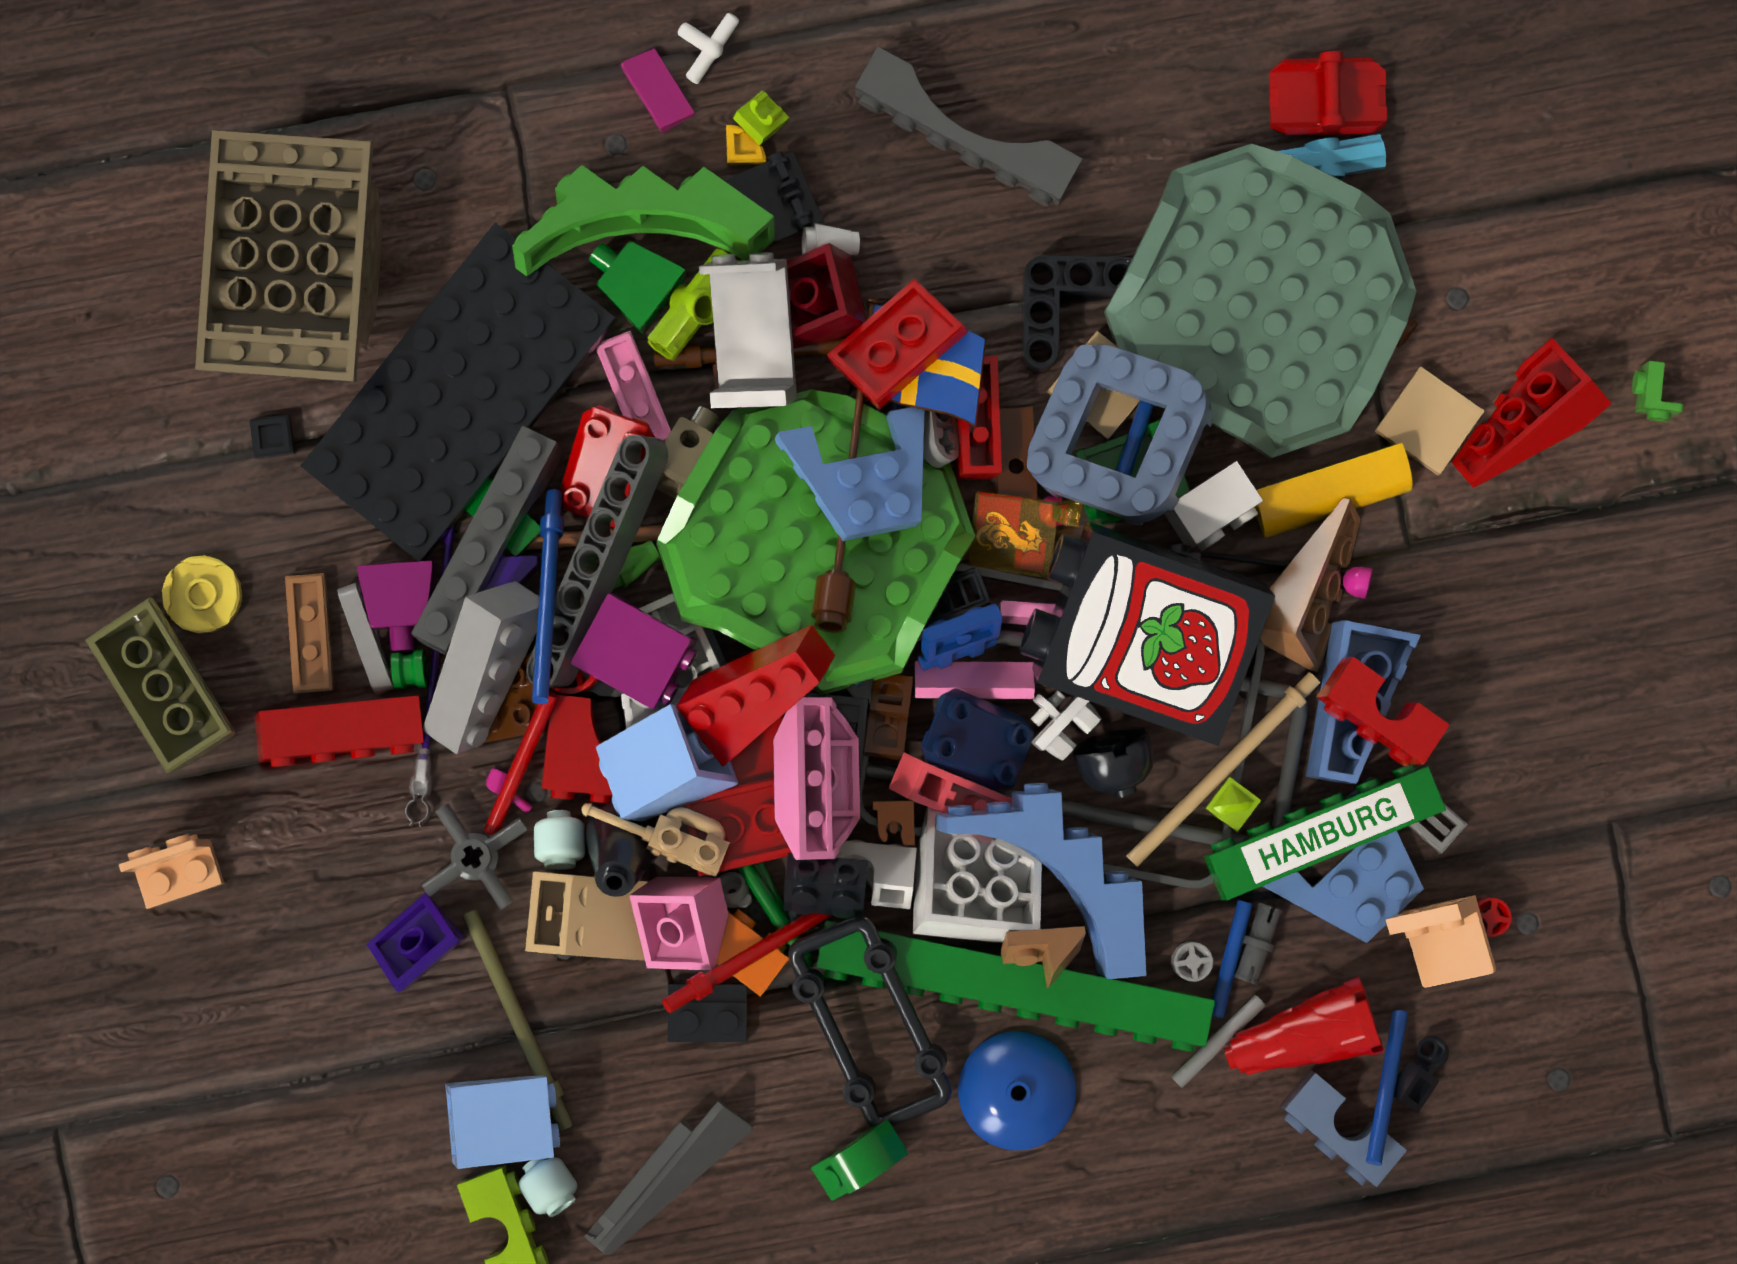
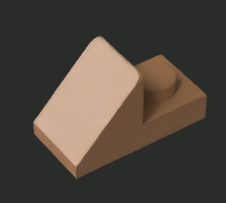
M1085 926L1006 932L1001 948L1003 964L1015 963L1018 966H1030L1042 961L1046 987L1050 988L1080 952L1086 934Z

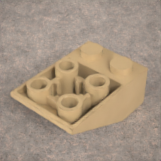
M534 871L525 951L645 961L629 895L649 881H638L628 894L613 897L604 894L597 887L594 876Z

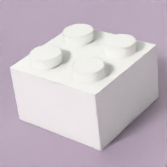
M1236 461L1180 497L1175 508L1171 512L1167 510L1164 515L1184 545L1191 546V549L1198 546L1202 552L1225 536L1222 529L1229 524L1233 530H1236L1258 514L1255 507L1263 500Z

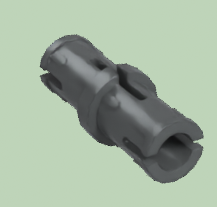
M1262 903L1258 904V910L1249 936L1245 935L1243 940L1246 946L1237 973L1234 976L1235 978L1255 985L1259 984L1258 981L1268 952L1272 953L1275 946L1271 942L1280 915L1283 913L1282 910Z

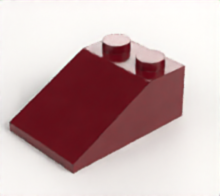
M828 243L787 261L793 349L838 339L852 333L867 320L850 254Z

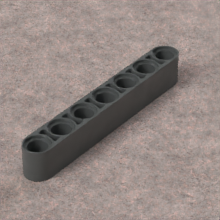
M635 434L629 435L622 440L555 596L551 664H553L554 673L552 677L550 676L549 688L568 687L577 676L579 668L570 663L607 594L613 591L666 466L668 449L665 443L658 438ZM645 447L646 456L642 462L640 453L642 448ZM629 483L631 490L629 496L626 497L625 488ZM612 520H614L615 529L614 532L611 534L610 523ZM598 555L600 564L598 569L596 570L595 558ZM581 592H583L584 594V603L582 606L579 600ZM566 628H568L569 630V638L567 642L564 636ZM536 644L526 668L527 677L532 684Z

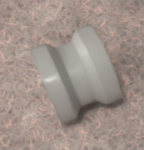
M1187 941L1179 944L1174 949L1171 955V965L1173 971L1179 977L1187 981L1197 982L1209 975L1213 967V958L1206 946L1198 942Z

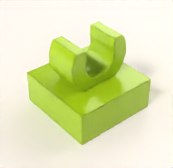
M763 90L738 109L733 117L759 146L784 127L790 118Z

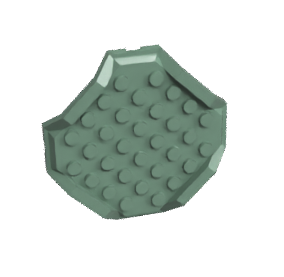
M1248 144L1177 168L1171 172L1155 213L1126 273L1105 308L1104 314L1112 338L1115 339L1119 349L1185 370L1192 374L1201 383L1209 396L1211 410L1214 413L1211 425L1242 440L1270 459L1351 430L1374 394L1407 325L1417 291L1393 220L1386 209L1363 191L1293 156L1255 144Z

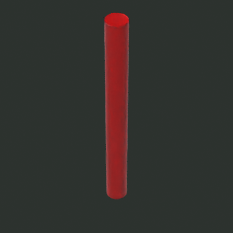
M549 691L548 703L537 704L486 822L484 831L490 835L501 830L558 698L551 691Z

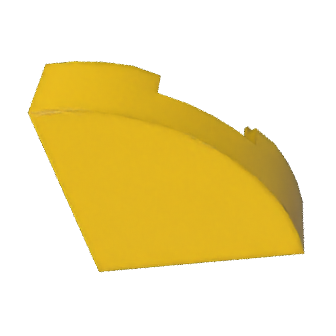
M726 125L728 166L760 165L766 162L762 145L759 146L742 127Z

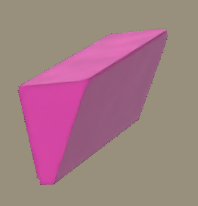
M655 48L620 64L624 74L662 134L695 115Z

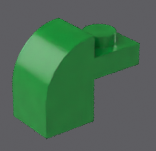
M886 1120L862 1133L844 1148L818 1161L811 1169L831 1201L871 1182L894 1166L909 1152L890 1122Z

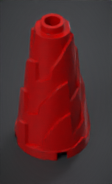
M1360 976L1348 979V982L1319 993L1295 1007L1284 1010L1263 1023L1234 1033L1235 1037L1229 1039L1230 1045L1225 1046L1224 1051L1231 1070L1238 1068L1240 1073L1246 1072V1075L1277 1068L1329 1063L1363 1055L1375 1056L1384 1053L1381 1038L1377 1033L1378 1028Z

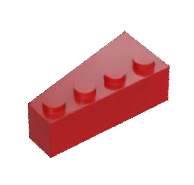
M809 625L693 679L676 705V708L723 767L821 682L836 655L815 627Z
M419 696L259 711L254 716L259 763L271 762V767L296 765L295 759L311 757V763L335 761V754L351 753V759L375 757V750L390 748L391 755L414 753V745L424 743Z

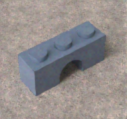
M1309 1070L1280 1105L1288 1113L1283 1119L1300 1134L1306 1129L1318 1138L1314 1146L1331 1160L1336 1155L1349 1164L1344 1171L1360 1185L1363 1186L1366 1181H1369L1377 1187L1407 1150L1387 1134L1382 1165L1368 1164L1366 1157L1373 1122L1370 1121L1355 1136H1340L1334 1126V1115L1346 1098L1318 1074Z

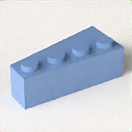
M1346 620L1333 622L1321 689L1342 658L1355 657L1386 679L1376 695L1378 711L1382 716L1386 717L1391 705L1392 695L1398 682L1402 680L1407 668L1408 658L1412 649L1416 647L1421 635ZM1319 700L1306 777L1342 784H1357L1373 743L1359 736L1356 733L1358 726L1345 718L1344 721H1340L1329 715L1323 709L1326 704Z

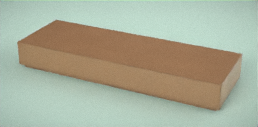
M326 574L285 576L293 693L335 691Z

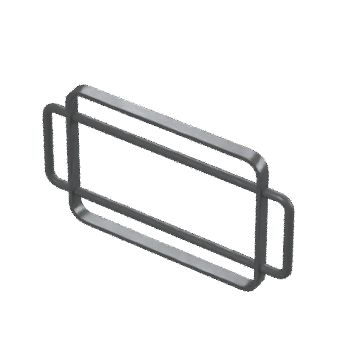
M959 563L955 573L966 571L975 566ZM978 567L981 577L985 579L1060 593L1063 585L1057 582ZM1001 628L1000 637L996 638V642L1020 648L1024 633ZM1259 639L1254 652L1250 676H1245L1240 691H1245L1247 694L1237 744L1251 730L1257 694L1283 699L1286 695L1284 691L1291 686L1286 683L1260 679L1265 655L1264 644L1261 639ZM1307 703L1301 708L1297 706L1292 711L1271 828L1284 823L1283 815L1290 812L1308 716ZM864 756L862 777L859 778L860 816L868 824L877 827V818L872 817L865 810L862 803L864 779L867 777L891 782L897 767L868 762L869 756ZM1245 759L1231 774V778L1239 784L1241 783ZM998 789L994 791L1012 798V792L1016 790ZM1062 800V816L1144 832H1150L1162 820L1160 818ZM1223 822L1221 830L1181 823L1169 835L1170 837L1211 845L1229 837H1233L1234 842L1249 837L1232 833V829ZM890 823L886 827L887 830H890ZM899 824L897 832H901V826ZM914 827L915 835L920 836L922 828ZM1103 864V872L1127 871L1128 877L1185 888H1203L1214 882L1210 872L1198 880H1185Z

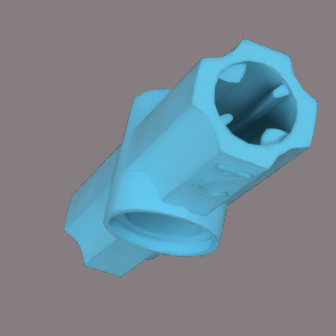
M1381 134L1339 141L1338 138H1324L1306 143L1305 147L1277 151L1293 156L1339 180L1344 179L1346 175L1382 170L1386 167V151Z

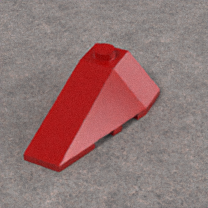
M1553 338L1548 340L1521 364L1514 374L1518 378L1506 395L1501 393L1493 403L1497 407L1486 423L1479 424L1451 462L1473 488L1581 431L1612 404L1594 381Z

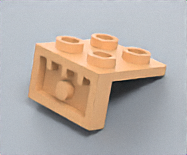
M186 834L165 841L167 848L160 850V847H146L127 854L129 861L119 864L121 872L135 871L146 909L225 884L211 839H198L197 834L190 836Z
M1475 895L1406 910L1386 919L1390 935L1404 932L1406 938H1409L1420 980L1425 988L1489 975L1496 971Z

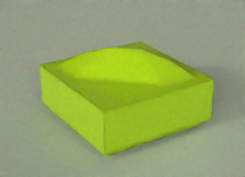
M1229 776L1205 809L1235 832H1238L1261 800Z

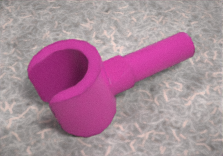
M492 768L486 779L488 789L499 794L507 774ZM516 793L512 803L528 814L533 806Z

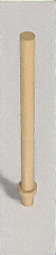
M1308 672L1294 687L1289 686L1284 691L1285 697L1126 857L1138 867L1297 706L1301 708L1306 703L1305 698L1320 684V681L1312 673Z

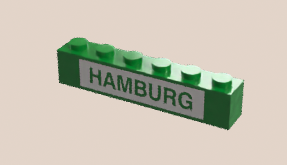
M1409 764L1408 767L1401 766L1392 770L1394 775L1392 779L1380 783L1378 777L1372 778L1356 785L1358 792L1344 798L1342 792L1333 794L1319 800L1322 807L1307 813L1305 807L1283 815L1285 822L1271 828L1269 822H1265L1248 829V838L1234 842L1233 837H1229L1210 845L1213 852L1203 857L1221 900H1230L1446 811L1429 767L1416 768L1412 764Z

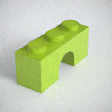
M506 1164L465 1179L457 1184L470 1223L482 1218L491 1217L501 1221L508 1231V1244L506 1248L489 1255L484 1260L485 1264H549L543 1246L536 1247L531 1232L536 1231L532 1214L528 1208L523 1210L518 1195L522 1192L518 1186L519 1178L515 1171H508Z

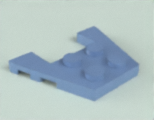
M910 407L888 413L886 419L896 448L895 451L827 464L822 462L812 426L777 433L775 437L776 444L781 451L785 450L794 463L793 469L799 478L807 482L816 496L814 500L842 541L913 528L920 524L922 516L925 410Z
M1367 777L1363 782L1370 780L1371 778ZM1357 788L1353 790L1348 796L1357 793ZM1397 831L1351 849L1312 887L1298 872L1262 886L1365 943H1368L1387 925L1386 919L1397 915L1424 890Z

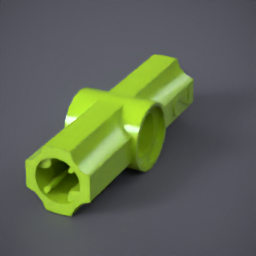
M716 248L705 264L712 262V256L728 253ZM698 271L689 284H682L675 288L670 297V309L647 337L648 344L666 359L674 361L701 325H708L714 322L710 274L700 275V271Z

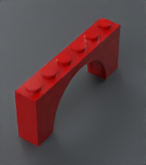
M557 695L558 698L549 716L542 789L551 790V798L574 800L575 792L590 794V802L610 804L613 794L607 779L600 770V758L596 750V746L602 742L595 724L594 700L591 698ZM783 717L776 720L730 760L739 782L735 786L774 777L773 739Z

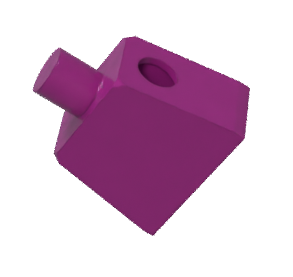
M433 561L357 566V573L371 628L374 630H389L391 652L414 650V637L411 633L435 590L437 564Z

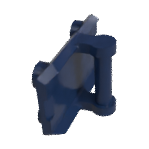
M954 688L942 694L935 707L936 714L930 729L926 731L921 743L922 753L927 763L992 790L1013 788L1035 734L1031 726L1022 716L960 689Z

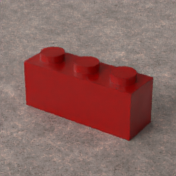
M984 356L976 427L956 418L959 441V456L955 459L956 480L995 479L1002 473L998 356Z

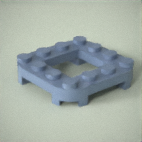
M1081 345L1063 367L1029 445L1027 468L1037 482L1054 497L1059 498L1062 496L1124 518L1129 524L1143 525V522L1153 520L1164 514L1167 510L1171 512L1179 501L1175 495L1204 427H1211L1214 413L1211 410L1209 396L1196 377L1185 370L1109 345ZM1108 389L1165 408L1136 478L1071 455L1099 390L1105 392Z

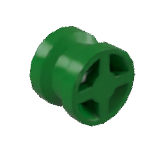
M424 649L415 650L412 654L406 655L401 651L391 653V674L395 690H404L409 685H415L418 688L428 687V665Z

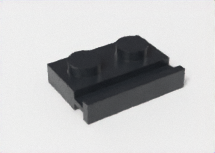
M668 984V996L687 984ZM718 984L713 987V993L700 1001L694 999L674 1012L668 1013V1042H747V986L744 984Z

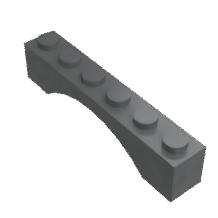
M880 47L876 48L855 86V96L860 98L858 103L874 113H879L882 110L893 116L892 121L897 126L909 132H912L914 128L928 135L926 140L930 144L945 151L948 147L962 154L960 159L966 164L980 169L983 165L994 171V177L1009 187L1014 188L1017 184L1030 191L1028 196L1041 205L1049 206L1052 203L1058 207L1081 166L1083 158L1050 140L1032 143H1006L984 138L962 128L946 117L930 100L920 85L911 64Z
M521 427L411 633L422 644L447 655L465 596L486 590L512 535L538 497L547 489L565 453L556 441L527 427Z

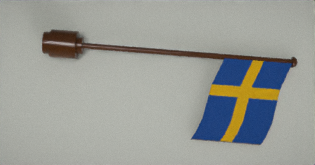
M870 297L865 301V306L868 307L867 319L882 307L879 300L875 297ZM967 331L964 337L890 401L907 407L947 414L976 427L986 347L985 339ZM858 389L848 459L857 457L864 395ZM839 535L834 570H828L824 575L816 578L811 614L815 619L814 626L817 629L831 633L845 631L847 623L851 622L856 582L849 578L848 573L842 571L845 541H842Z

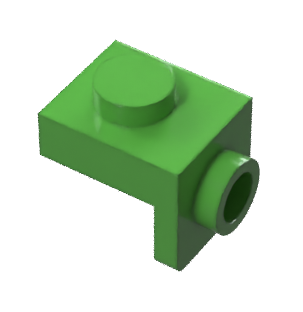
M1648 361L1640 366L1639 371H1635L1632 380V393L1637 394L1635 412L1647 414V420L1669 422L1671 417L1683 412L1684 404L1661 401L1664 362Z

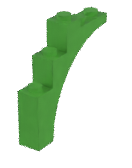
M581 165L571 175L564 176L555 188L557 206L550 207L544 213L542 219L529 231H523L516 238L512 247L515 268L525 276H529L550 259L576 246L605 237L632 233H661L693 238L725 249L742 260H750V254L761 253L775 240L774 216L705 167L699 170L693 177H687L681 183L679 189L676 190L644 166L638 169L632 176H626L620 182L618 188L615 189Z

